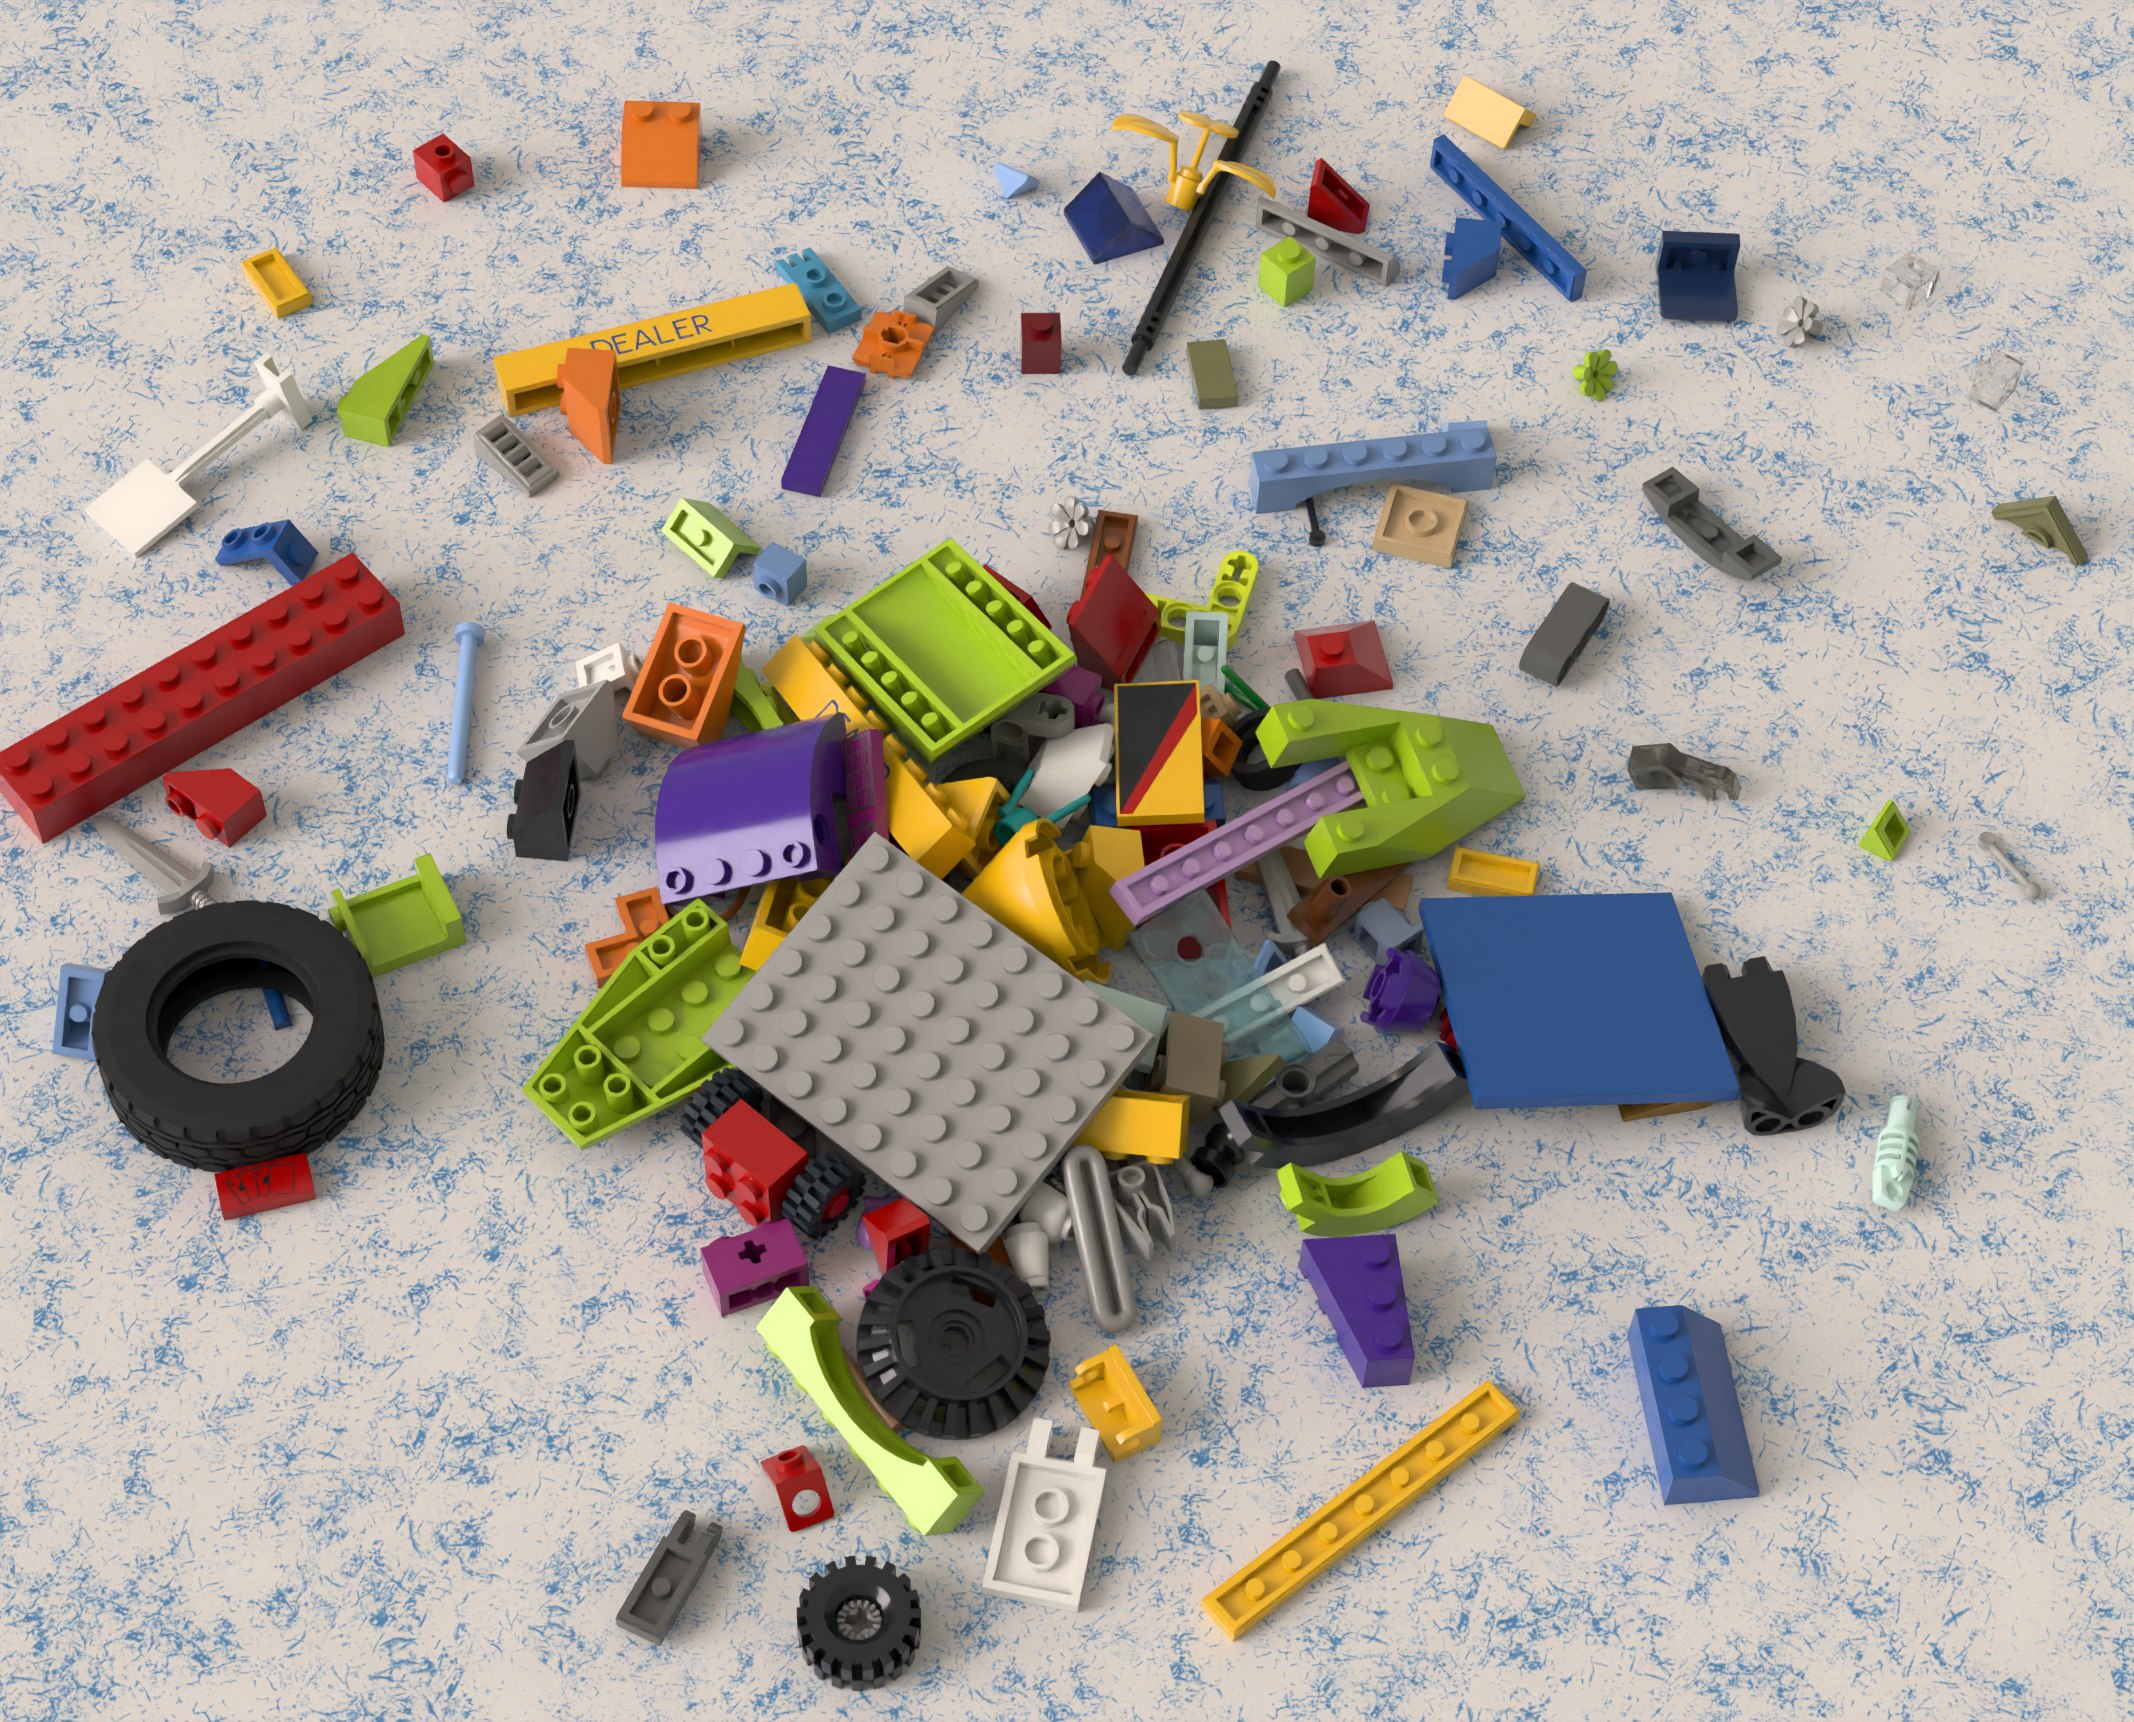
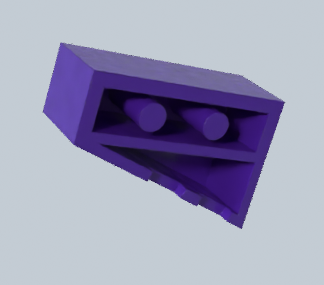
M1382 1234L1303 1239L1298 1268L1304 1279L1307 1278L1318 1297L1317 1303L1323 1315L1327 1314L1335 1329L1337 1341L1362 1388L1409 1385L1415 1356L1396 1235Z

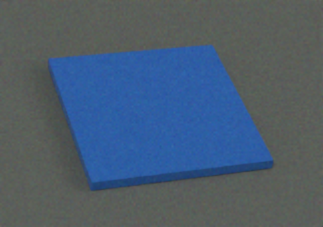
M1672 892L1421 898L1418 911L1436 973L1440 976V988L1475 1109L1737 1100L1740 1087Z

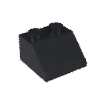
M564 740L526 762L523 779H517L515 782L514 804L518 806L516 814L510 813L508 816L507 839L514 841L516 857L568 861L581 795L574 740Z

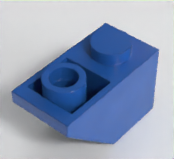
M1456 217L1454 233H1446L1444 255L1451 256V260L1444 259L1442 283H1449L1448 299L1456 300L1496 276L1502 222Z

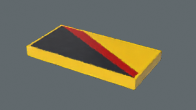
M1199 680L1114 684L1117 826L1205 823Z

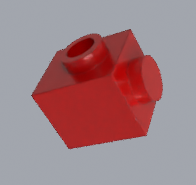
M444 133L412 150L417 179L442 202L445 203L474 186L471 157Z

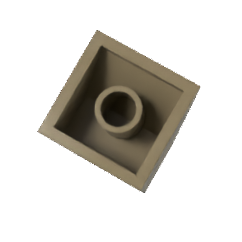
M1172 1011L1161 1031L1153 1068L1149 1074L1144 1073L1143 1091L1190 1096L1188 1126L1205 1122L1214 1106L1219 1107L1223 1101L1226 1082L1220 1079V1070L1223 1069L1226 1063L1229 1045L1223 1042L1224 1023Z

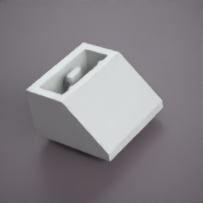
M1105 723L1073 729L1070 734L1061 738H1046L1027 766V770L1030 768L1035 770V775L1018 804L1024 808L1031 809L1041 818H1045L1072 801L1086 795L1093 784L1100 787L1112 768V764L1108 762L1115 751V745L1112 744L1115 727ZM1087 804L1054 824L1063 829L1071 817L1078 819Z

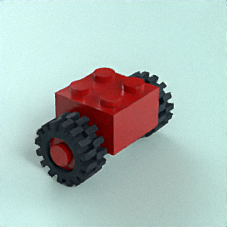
M729 1067L723 1068L722 1073L720 1071L713 1073L711 1081L706 1079L701 1084L703 1088L700 1092L695 1090L691 1096L694 1100L692 1103H686L683 1109L686 1114L680 1118L682 1123L680 1130L703 1149L705 1183L708 1189L721 1200L727 1198L733 1203L748 1224L756 1227L764 1222H778L789 1218L790 1222L809 1238L818 1240L819 1236L821 1238L827 1236L829 1229L832 1232L837 1229L838 1222L841 1219L845 1221L848 1218L847 1212L850 1208L855 1209L858 1204L856 1198L863 1195L864 1189L862 1187L866 1185L867 1179L864 1178L866 1175L835 1150L833 1152L831 1150L826 1151L824 1156L820 1154L815 1157L813 1165L810 1162L808 1163V1153L759 1114L762 1109L760 1103L764 1101L762 1090L733 1067L731 1069Z

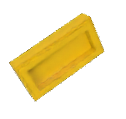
M277 247L241 262L243 272L278 319L313 304L311 293Z
M1455 846L1446 889L1483 897L1534 896L1540 863Z

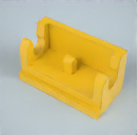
M1117 1344L1108 1347V1350L1083 1361L1074 1368L1078 1377L1069 1381V1389L1093 1429L1100 1430L1099 1439L1114 1464L1160 1442L1163 1419Z

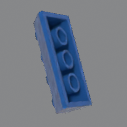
M1683 1305L1635 1309L1627 1337L1664 1505L1759 1497V1486L1720 1323Z

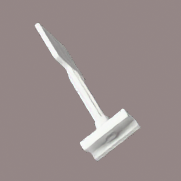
M267 352L254 362L267 390L254 400L255 404L171 473L164 474L146 458L85 508L86 513L136 558L199 508L198 503L181 487L265 418L271 419L279 412L300 431L313 421L292 374L285 370L280 375L272 357Z

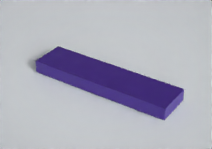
M827 366L781 478L782 489L817 497L821 496L866 384V373Z

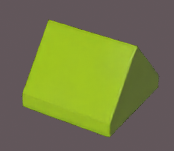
M1893 800L1886 802L1858 844L1859 847L1887 861L1894 860L1911 833Z

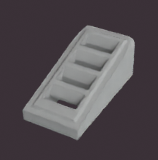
M946 266L904 297L903 312L916 315L917 323L919 321L930 324L934 327V334L944 326L978 288L979 280Z
M500 415L473 436L476 455L528 497H531L560 476L559 470L504 415ZM512 448L511 451H509V452L506 453L505 455L503 454L505 451H507L508 449ZM525 458V460L522 461L520 464L514 466L517 462ZM535 467L539 469L527 478L524 476Z

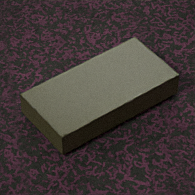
M1226 339L1187 342L1186 353L1198 408L1238 406V393Z

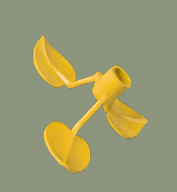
M1190 111L1179 112V119L1204 129L1191 166H1181L1180 171H1177V143L1179 136L1170 132L1168 128L1139 115L1122 114L1113 122L1111 132L1115 130H1131L1169 142L1170 172L1167 181L1171 182L1165 201L1174 207L1193 211L1199 194H1205L1208 184L1219 171H1227L1245 178L1267 192L1273 200L1275 198L1276 187L1271 176L1254 167L1233 161L1214 160L1212 169L1201 180L1203 173L1198 171L1197 167L1210 132L1227 138H1237L1239 134L1237 128L1225 122L1213 121L1210 117Z

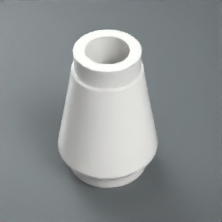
M1026 1222L1010 1227L1006 1231L1007 1239L1003 1244L1016 1276L1023 1283L1027 1282L1034 1290L1033 1295L1047 1291L1049 1289V1237L1047 1233L1042 1232L1037 1222Z

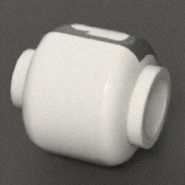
M1053 1175L1046 1176L1019 1211L1020 1223L1037 1222L1042 1232L1047 1233L1050 1244L1060 1243L1063 1240L1068 1242L1075 1238L1064 1182Z

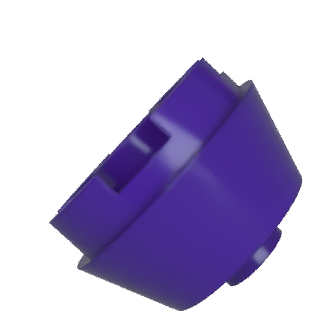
M1391 947L1387 949L1386 956L1390 957L1385 967L1376 964L1369 977L1363 994V998L1370 1000L1368 1012L1363 1011L1360 1019L1362 1022L1374 1026L1377 1033L1417 1034L1422 1030L1427 1021L1434 1016L1438 1008L1440 976L1411 950L1402 952Z

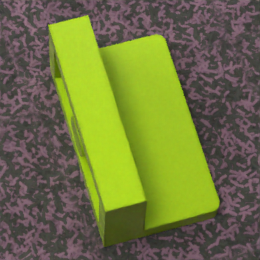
M687 498L679 500L661 530L663 534L714 578L723 579L739 552L757 555L761 548L712 504Z

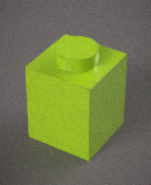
M1289 236L1261 253L1258 286L1282 307H1286L1312 291L1316 257Z

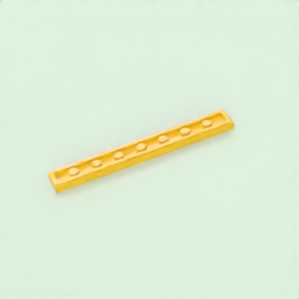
M1488 1379L1202 1599L1201 1607L1234 1642L1516 1423L1520 1418L1521 1412Z

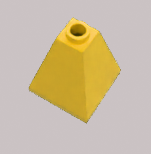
M992 777L936 784L949 798V801L945 804L947 809L953 807L970 824L965 831L974 840L976 845L955 868L972 880L981 873L1003 848L996 839L994 827L1001 820L997 810L1008 801L1011 795L998 779Z

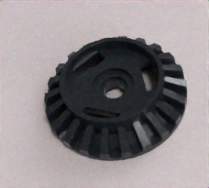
M959 1247L939 1251V1248L927 1250L924 1254L915 1257L911 1255L905 1258L898 1266L892 1270L889 1269L881 1277L880 1281L870 1292L859 1317L856 1351L859 1368L867 1388L877 1403L890 1416L901 1422L903 1426L922 1435L943 1440H969L983 1437L1002 1429L1026 1410L1038 1393L1048 1369L1051 1337L1050 1330H1047L1046 1314L1042 1304L1038 1305L1033 1296L1034 1290L1027 1282L1023 1283L1015 1275L1013 1268L1007 1264L1002 1266L991 1260L992 1256L982 1252L978 1255L966 1252V1248ZM950 1284L966 1285L985 1293L995 1301L993 1307L948 1291ZM911 1324L918 1361L917 1367L909 1368L902 1357L897 1325ZM950 1330L958 1331L966 1338L967 1349L959 1354L949 1353L942 1346L941 1336ZM998 1358H1001L1010 1369L986 1389L974 1393L967 1384Z

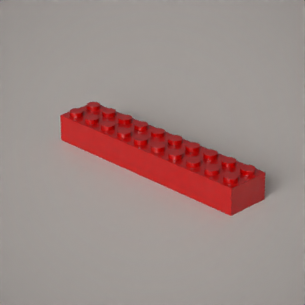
M352 552L0 752V793L42 844L405 635L400 603Z

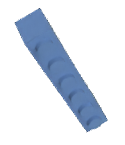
M1488 427L1252 452L1249 487L1256 514L1296 510V504L1320 493L1351 484L1376 480L1412 479L1430 481L1451 487L1452 493L1488 490L1492 487L1497 456Z

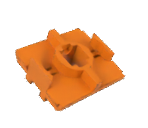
M894 309L892 310L893 314L882 311L875 312L869 326L865 325L863 328V338L852 360L858 366L869 368L870 373L877 374L880 371L888 373V378L895 379L896 376L908 379L912 376L934 332V327L919 321L917 323L916 315Z

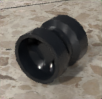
M1222 1123L1212 1126L1205 1136V1146L1197 1148L1189 1159L1192 1165L1197 1167V1170L1213 1177V1187L1216 1188L1227 1186L1234 1176V1166L1240 1165L1246 1159L1243 1150L1230 1141L1225 1132L1227 1125Z

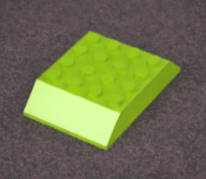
M951 537L813 629L838 667L851 679L849 683L864 695L870 702V705L929 766L1009 711L1015 709L1038 691L1053 683L1060 676L1068 672L1078 661L1076 655Z

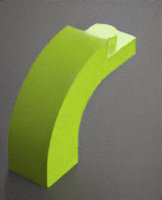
M1402 1151L1368 1171L1347 1177H1323L1291 1162L1276 1171L1282 1188L1280 1190V1198L1284 1206L1291 1213L1296 1214L1301 1232L1315 1236L1348 1237L1383 1230L1405 1222L1440 1202L1427 1163Z

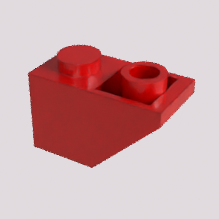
M231 768L168 772L162 777L167 794L165 801L168 807L177 816L183 817L185 815L195 822L201 833L208 839L213 840L216 838L228 848L267 816L261 790Z

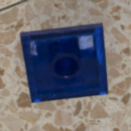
M1100 171L1064 208L1065 218L1094 265L1164 244L1163 236L1135 191Z

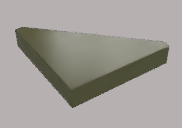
M2056 496L1998 504L1991 512L1994 519L2005 518L2024 529L2021 532L2023 535L2047 549L2053 546L2068 555L2073 565H2081L2089 557Z
M1276 1052L1226 1062L1223 1069L1220 1070V1079L1226 1082L1223 1101L1219 1107L1214 1106L1212 1110L1222 1118L1218 1110L1229 1100L1234 1099L1248 1103L1286 1063Z

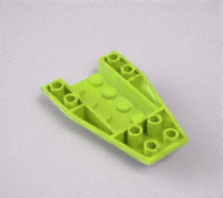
M697 898L627 955L522 1088L523 1094L581 1151L607 1140L692 1096L695 1090L700 1092L703 1088L701 1084L706 1079L711 1081L713 1073L717 1071L722 1073L723 1068L726 1067L730 1069L732 1067L735 1068L701 1040L704 1034L756 974L755 970L739 964L742 952L731 943L728 924L700 898Z

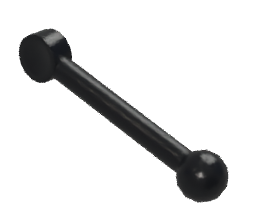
M1313 497L1305 500L1311 526L1309 543L1314 547H1321L1325 543L1326 535L1323 531L1319 530Z

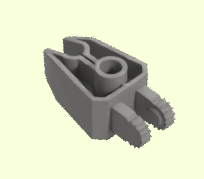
M1128 1154L1127 1159L1118 1160L1120 1169L1113 1172L1106 1163L1123 1244L1131 1253L1149 1262L1154 1260V1247L1151 1237L1159 1239L1170 1253H1174L1175 1224L1173 1209L1157 1164L1149 1163L1145 1160L1138 1162L1133 1154Z

